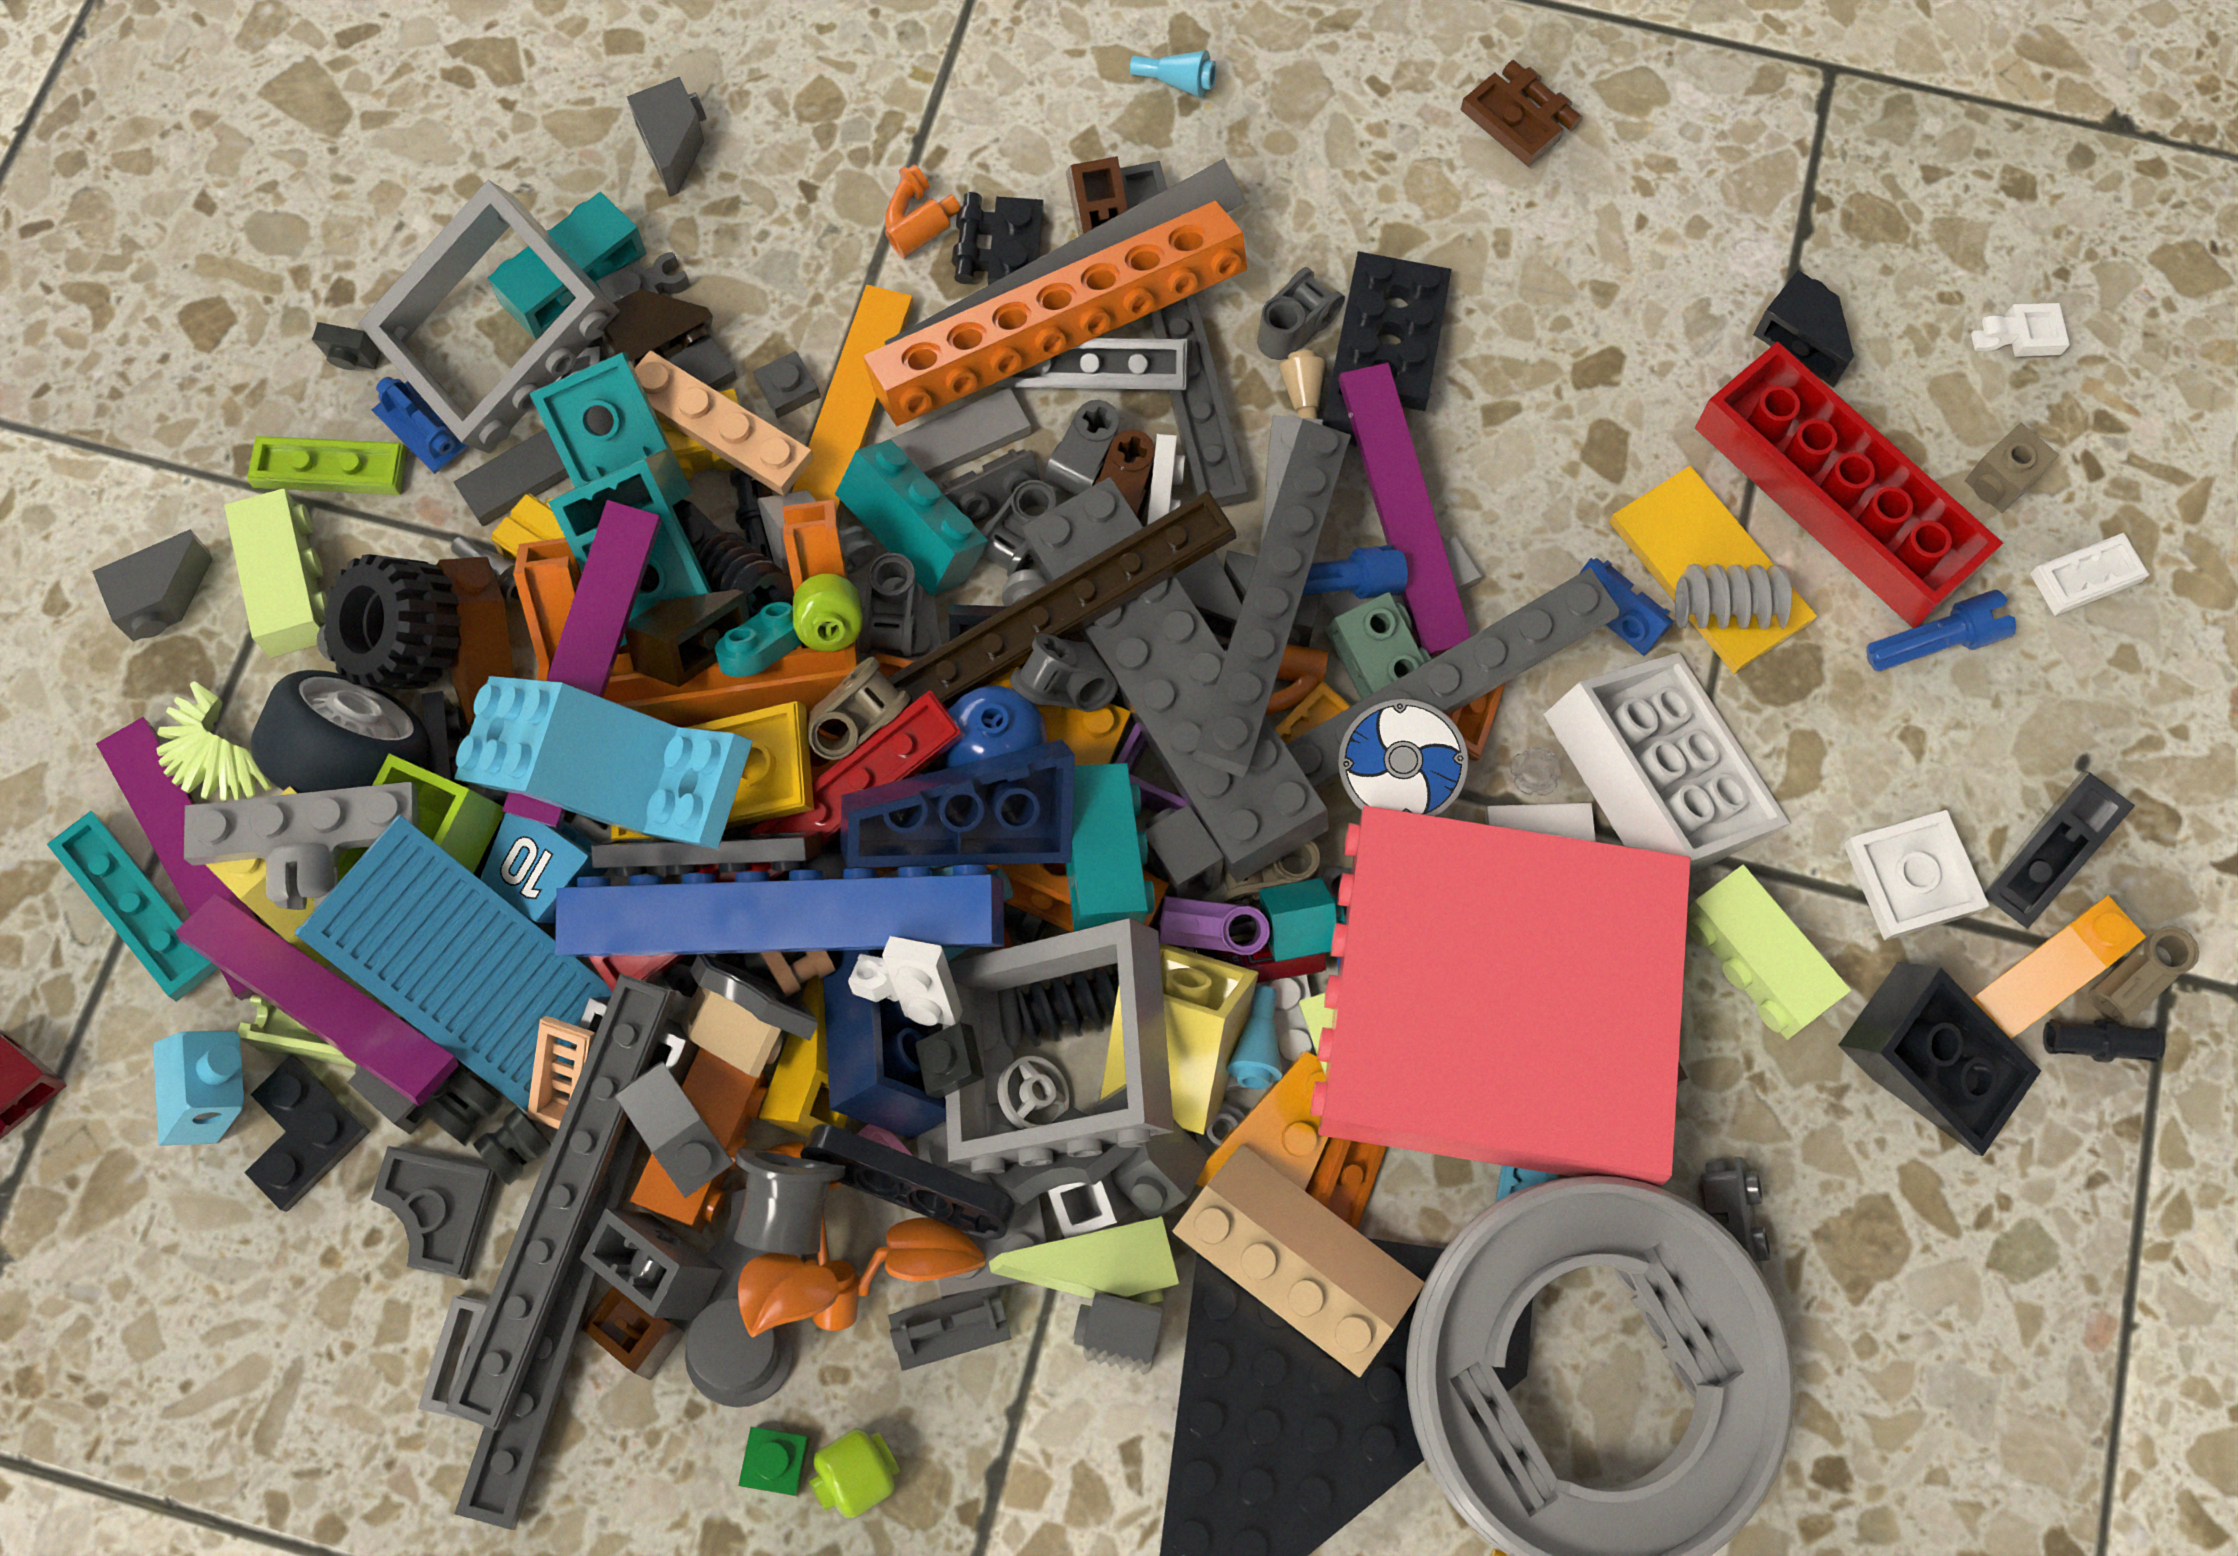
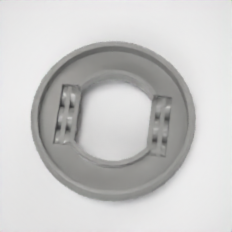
M1584 1176L1543 1182L1508 1195L1473 1218L1454 1237L1440 1255L1427 1277L1417 1301L1410 1326L1406 1359V1384L1413 1428L1422 1455L1436 1483L1454 1509L1487 1542L1508 1556H1711L1728 1543L1751 1519L1765 1499L1777 1476L1789 1439L1794 1407V1371L1791 1348L1777 1302L1763 1274L1734 1236L1711 1215L1692 1202L1666 1189L1622 1177ZM1594 1265L1613 1268L1620 1282L1633 1295L1630 1299L1635 1307L1639 1308L1646 1326L1657 1341L1663 1345L1660 1349L1666 1359H1669L1675 1375L1685 1389L1696 1398L1687 1430L1669 1457L1652 1472L1640 1479L1607 1488L1582 1487L1572 1482L1557 1479L1492 1366L1505 1368L1507 1347L1516 1321L1529 1301L1544 1286L1559 1276L1578 1268Z

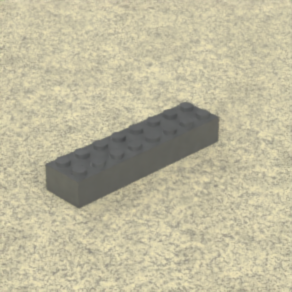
M1108 477L1023 525L1021 530L1030 555L1047 582L1050 583L1144 527L1112 478ZM1175 575L1078 631L1084 641L1093 646L1118 683L1117 694L1127 710L1131 712L1130 715L1140 728L1187 805L1189 804L1224 855L1223 863L1236 884L1329 830L1326 806L1266 714L1244 778L1192 760L1226 653Z

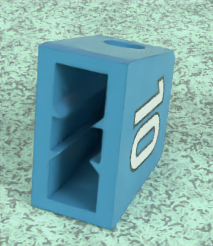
M505 813L481 879L482 882L529 920L537 923H556V888L577 887V878L602 877L610 867L593 868L591 846L597 843L563 820L560 829Z

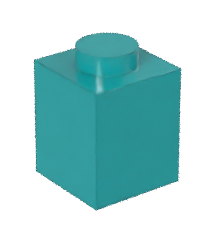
M1322 878L1259 889L1261 913L1265 915L1269 923L1270 934L1267 944L1276 962L1331 951L1335 924H1345L1343 907L1337 905L1338 896L1332 897Z

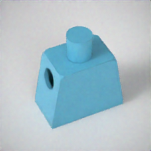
M185 1031L156 1041L153 1044L158 1146L216 1144L242 1111L244 1105L242 1056L238 1032ZM200 1114H202L203 1119L194 1118Z

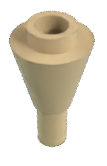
M1311 350L1290 353L1288 360L1282 362L1279 365V369L1298 417L1318 419L1317 411L1320 408L1327 360L1318 357L1317 353Z

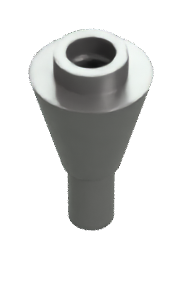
M459 536L453 541L451 551L459 558L488 557L504 598L505 607L521 602L513 574L515 560L488 550H482L465 536Z

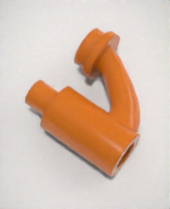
M915 164L909 168L904 166L899 169L902 180L889 202L885 216V235L893 249L903 259L950 228L948 219L956 215L961 208L957 199L950 194L939 203L931 198L905 216L911 197L913 196L916 200H920L924 197V192L930 189L926 177Z
M1286 645L1276 679L1295 682L1291 686L1271 695L1266 715L1274 714L1300 704L1322 681L1324 682L1328 659L1327 650Z

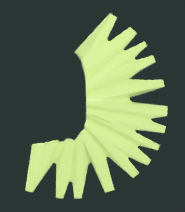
M195 681L192 682L190 686L198 704L195 705L187 700L176 697L174 702L180 710L168 707L166 713L182 726L159 727L157 734L159 736L172 739V741L157 748V754L163 756L159 760V764L161 767L168 766L164 771L165 775L169 777L176 774L171 782L176 786L183 783L181 789L187 793L193 791L204 781L201 797L204 799H208L219 786L221 801H228L231 792L235 800H240L242 788L247 798L254 797L255 780H258L266 791L272 788L270 780L259 770L250 750L234 745L210 733L214 729V722H218L219 711L223 702Z

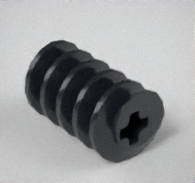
M722 532L713 535L701 546L696 558L712 592L734 589L744 591L750 619L760 613L763 607L771 603L786 602L791 606L793 605L795 594L790 576L783 573L780 567L775 565L738 534Z
M1114 963L1112 975H1109L1104 966L1093 968L1091 980H1088L1083 971L1072 973L1069 985H1067L1062 976L1051 978L1050 986L1047 990L1041 981L1030 983L1028 994H1024L1020 986H1016L1025 1031L1035 1047L1041 1045L1043 1029H1048L1056 1042L1062 1041L1064 1024H1069L1076 1036L1081 1037L1084 1033L1086 1019L1092 1021L1098 1032H1103L1106 1015L1111 1014L1114 1017L1119 986L1118 963Z

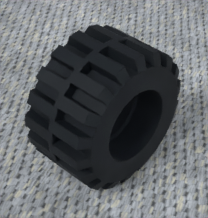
M372 554L362 555L361 559L354 558L349 561L347 570L341 569L336 576L335 586L330 587L327 595L329 599L328 606L324 608L323 619H326V628L323 630L324 640L328 641L329 645L327 653L331 661H336L337 672L347 676V681L354 685L412 690L428 687L429 682H436L442 677V668H448L453 660L451 653L453 649H457L459 642L457 629L461 627V615H456L455 607L459 606L457 594L449 593L453 584L448 576H442V569L426 561Z

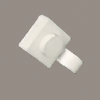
M2060 303L2013 304L2005 314V317H1984L1982 320L1984 330H1977L1971 333L1975 351H1992L2012 344L2015 357L2061 355L2070 346Z

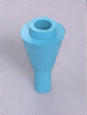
M1208 50L1164 56L1160 59L1132 56L1130 74L1158 78L1163 83L1196 97L1203 98L1206 90H1212L1215 85L1217 65L1215 61L1210 60Z
M1260 986L1255 989L1251 1019L1248 1020L1227 1067L1228 1072L1237 1078L1238 1084L1250 1089H1266L1270 1086V1083L1277 1082L1282 1078L1276 1027L1273 1022L1277 991L1271 987Z

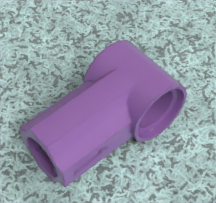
M1164 896L1159 943L1228 951L1240 955H1252L1260 951L1267 943L1270 934L1269 923L1265 915L1254 907L1245 904H1228ZM1241 914L1251 915L1257 924L1255 937L1246 944L1234 943L1228 931L1230 922L1234 917Z

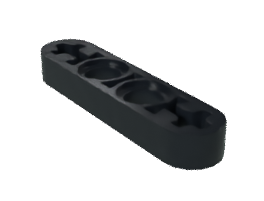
M820 1124L814 1126L800 1153L802 1159L844 1165V1178L834 1181L981 1238L993 1240L1003 1238L1016 1211L1013 1200L996 1188L832 1125Z

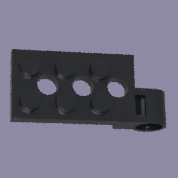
M1360 251L1357 252L1322 422L1323 426L1351 435L1348 445L1358 447L1338 382L1341 373L1389 363L1401 406L1420 411L1426 410L1452 269ZM1388 298H1399L1405 301L1407 306L1393 307L1385 300ZM1390 334L1397 337L1401 342L1395 345L1385 344L1378 339V336Z

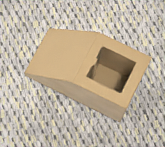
M698 986L681 1022V1026L690 1041L744 1073L759 1078L765 1063L771 1065L775 1061L783 1042V1034L780 1033L781 1029L759 1021L751 1012L740 1005L701 986Z

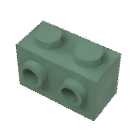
M1389 592L1335 617L1325 628L1361 701L1432 660L1424 648L1417 647L1409 632L1412 624L1406 609L1400 602L1395 603Z

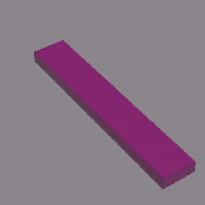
M1389 363L1341 373L1338 382L1387 545L1394 544V550L1402 551L1406 559L1408 576L1402 597L1411 620L1417 647L1424 648L1429 656L1442 654L1470 638L1471 634Z
M606 501L546 681L562 682L601 698L604 697L662 523L659 515L613 501ZM508 792L502 810L507 814L558 829L561 827L566 812L565 809L512 792Z
M142 717L97 742L98 749L190 916L216 893L263 925L260 917L243 903L205 864L191 865L184 859L185 805H195L196 803L190 793L181 789L183 783L176 786L171 782L176 774L169 777L165 775L164 771L168 766L161 767L159 760L163 756L157 754V748L162 743L151 723ZM220 969L235 997L242 1001L255 993Z
M216 893L175 930L177 936L184 944L419 1107L459 1066L454 1055Z

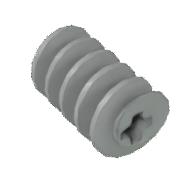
M1689 564L1676 585L1675 617L1678 628H1686L1690 614H1695L1698 628L1704 629L1707 627L1710 615L1715 614L1719 629H1727L1731 615H1736L1739 629H1747L1751 616L1756 615L1758 626L1761 630L1768 629L1772 615H1777L1779 626L1784 629L1790 616L1792 588L1786 569L1781 565L1770 566L1767 571L1761 565H1750L1746 571L1741 565H1730L1724 571L1720 564H1712L1704 572L1699 564Z

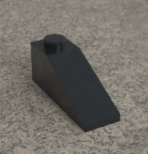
M2083 770L2048 810L1984 892L1986 899L2028 929L2135 805L2092 773Z

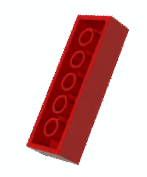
M1778 341L1709 399L1695 426V429L1912 628L1920 626L1977 574L2004 544Z

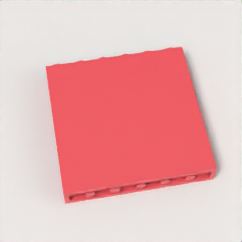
M1364 805L1359 823L1348 824L1344 855L1352 856L1353 863L1351 874L1342 873L1337 905L1347 906L1345 924H1335L1332 939L1331 956L1340 957L1338 976L1329 974L1325 993L1324 1008L1334 1009L1332 1027H1322L1317 1061L1327 1062L1325 1082L1315 1081L1311 1100L1310 1115L1320 1116L1318 1135L1570 1177H1622L1646 1182L1661 1188L1672 1176L1691 857Z

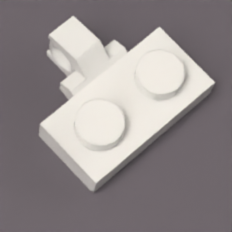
M890 936L882 954L883 958L859 955L848 981L853 994L874 1002H878L886 997L894 1002L899 1000L904 1016L923 1025L931 1026L941 1023L952 1026L959 1022L963 1009L944 951L940 945Z

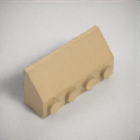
M1243 1144L1237 1148L1209 1181L1172 1230V1233L1359 1378L1392 1334L1425 1284V1282Z

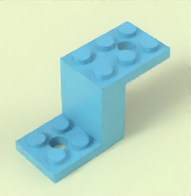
M489 676L487 684L479 690L474 702L476 717L470 734L461 742L456 755L458 769L454 779L473 786L522 794L635 834L718 850L753 741L734 733L676 727L562 682Z

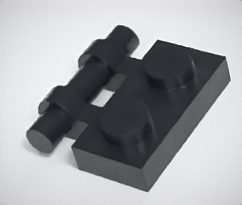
M975 192L964 194L963 206L958 211L956 217V227L960 230L959 241L953 246L951 260L955 266V281L961 284L972 283L974 271L988 272L987 280L988 285L1038 259L1044 213L1043 199L996 196L995 212H984L981 209L982 196ZM978 234L992 235L991 249H982L977 246Z

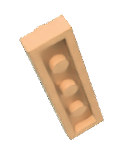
M651 350L634 368L658 419L780 495L784 496L813 461L811 449Z

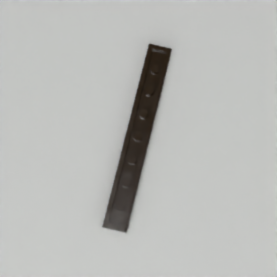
M1207 490L886 679L898 692L904 690L911 697L903 710L929 690L934 692L943 705L948 708L955 704L961 696L979 687L986 686L1025 663L1033 652L1032 642L1036 635L1047 633L1061 639H1066L1237 538L1236 530L1210 491Z

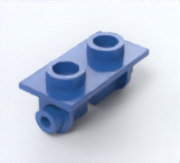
M385 377L379 381L376 390L379 392L378 398L380 403L371 409L372 412L434 474L469 447V445L461 443L408 381L404 383L402 380L393 379L392 377Z
M1590 558L1580 573L1591 567L1619 608V617L1605 625L1645 656L1660 636L1663 637L1675 623L1668 616L1671 611L1667 608L1663 609L1643 591L1638 595L1631 591L1634 584L1613 568L1609 560L1603 563L1598 558Z

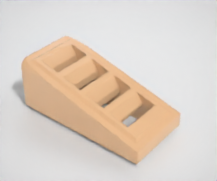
M544 1016L540 1019L527 1118L557 1129L559 1128L596 1032L549 1016ZM558 1038L577 1044V1048L573 1049L558 1044ZM558 1055L575 1061L574 1066L558 1061ZM558 1073L571 1077L572 1082L559 1078ZM559 1090L570 1094V1097L567 1098L559 1095Z

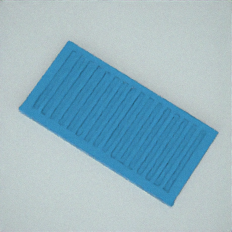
M399 814L302 926L297 927L295 930L297 937L435 1043L454 1055L456 1059L525 1112H528L540 1019L544 1016H549L579 1026L589 998L609 997L612 995V991L606 982L577 958L555 955V940ZM558 1038V1044L571 1047L572 1042ZM558 1055V1061L573 1065L575 1062ZM558 1073V1074H559V1078L562 1079V1077H563L564 1075Z

